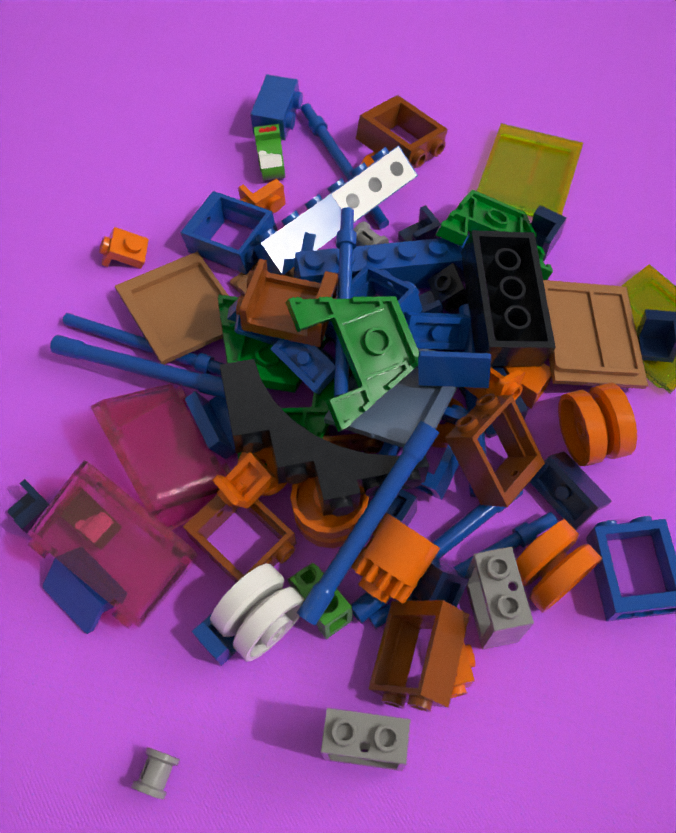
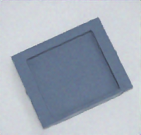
M418 349L419 352H420V351H433V350H429V349ZM417 366L345 430L403 448L420 421L427 423L435 429L437 428L458 387L419 385ZM353 373L349 378L348 392L359 388ZM328 411L324 417V422L336 426L330 411Z

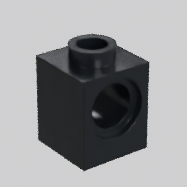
M454 263L427 280L435 300H440L443 309L450 314H459V307L468 304L464 272Z

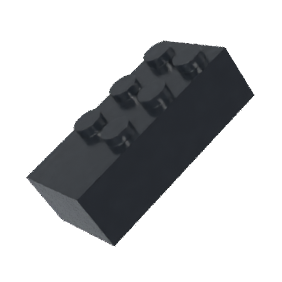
M472 230L461 251L475 353H490L491 366H542L556 346L534 232Z

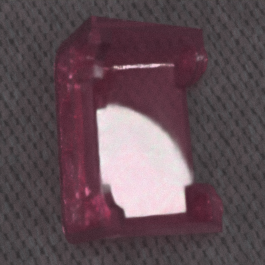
M172 383L103 399L90 406L144 507L162 535L194 517L217 495L219 488L212 480L217 475L226 477L231 472L228 464L220 465L213 451L208 449L198 426L185 406L187 405L185 401L186 394L181 386L174 388Z
M85 460L72 473L27 533L32 538L27 544L43 558L49 553L115 607L116 610L112 613V616L128 629L133 623L141 628L196 563L198 557L194 549Z

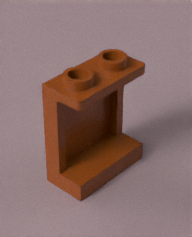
M259 259L256 269L250 270L248 274L245 296L240 295L237 301L236 314L240 316L242 330L321 347L329 321L297 332L285 302L292 297H302V299L332 297V299H337L338 274L325 271L322 282L317 283L270 273L267 270V260Z

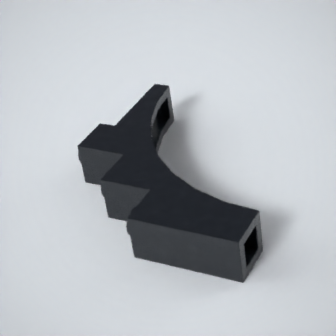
M254 359L220 364L236 453H256L263 448L271 447L278 484H299L308 478L314 477L323 516L330 514L334 516L348 515L354 510L359 509L360 495L374 496L399 456L367 454L337 446L313 435L293 421L273 400L261 381ZM426 455L417 463L402 489H412L425 482L429 468Z

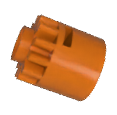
M386 512L372 533V538L366 547H363L351 568L362 576L358 585L378 600L387 603L389 598L392 597L401 603H405L441 548Z

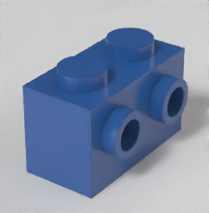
M266 74L250 114L253 135H255L254 127L279 124L281 140H286L289 129L293 130L296 110L301 109L303 102V93L299 92L298 79Z

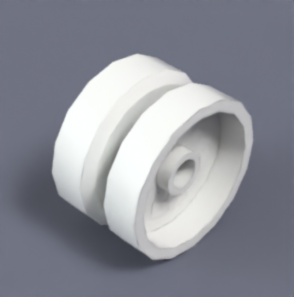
M268 563L256 567L234 584L219 601L210 617L211 624L223 637L235 636L233 648L245 661H253L263 655L293 627L300 618L297 611L305 600L295 588H283L284 577Z

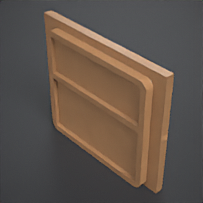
M198 251L115 285L117 293L161 364L169 363L223 338L218 295H229Z
M543 280L556 346L548 357L553 384L599 386L613 382L620 388L645 389L648 387L627 287Z

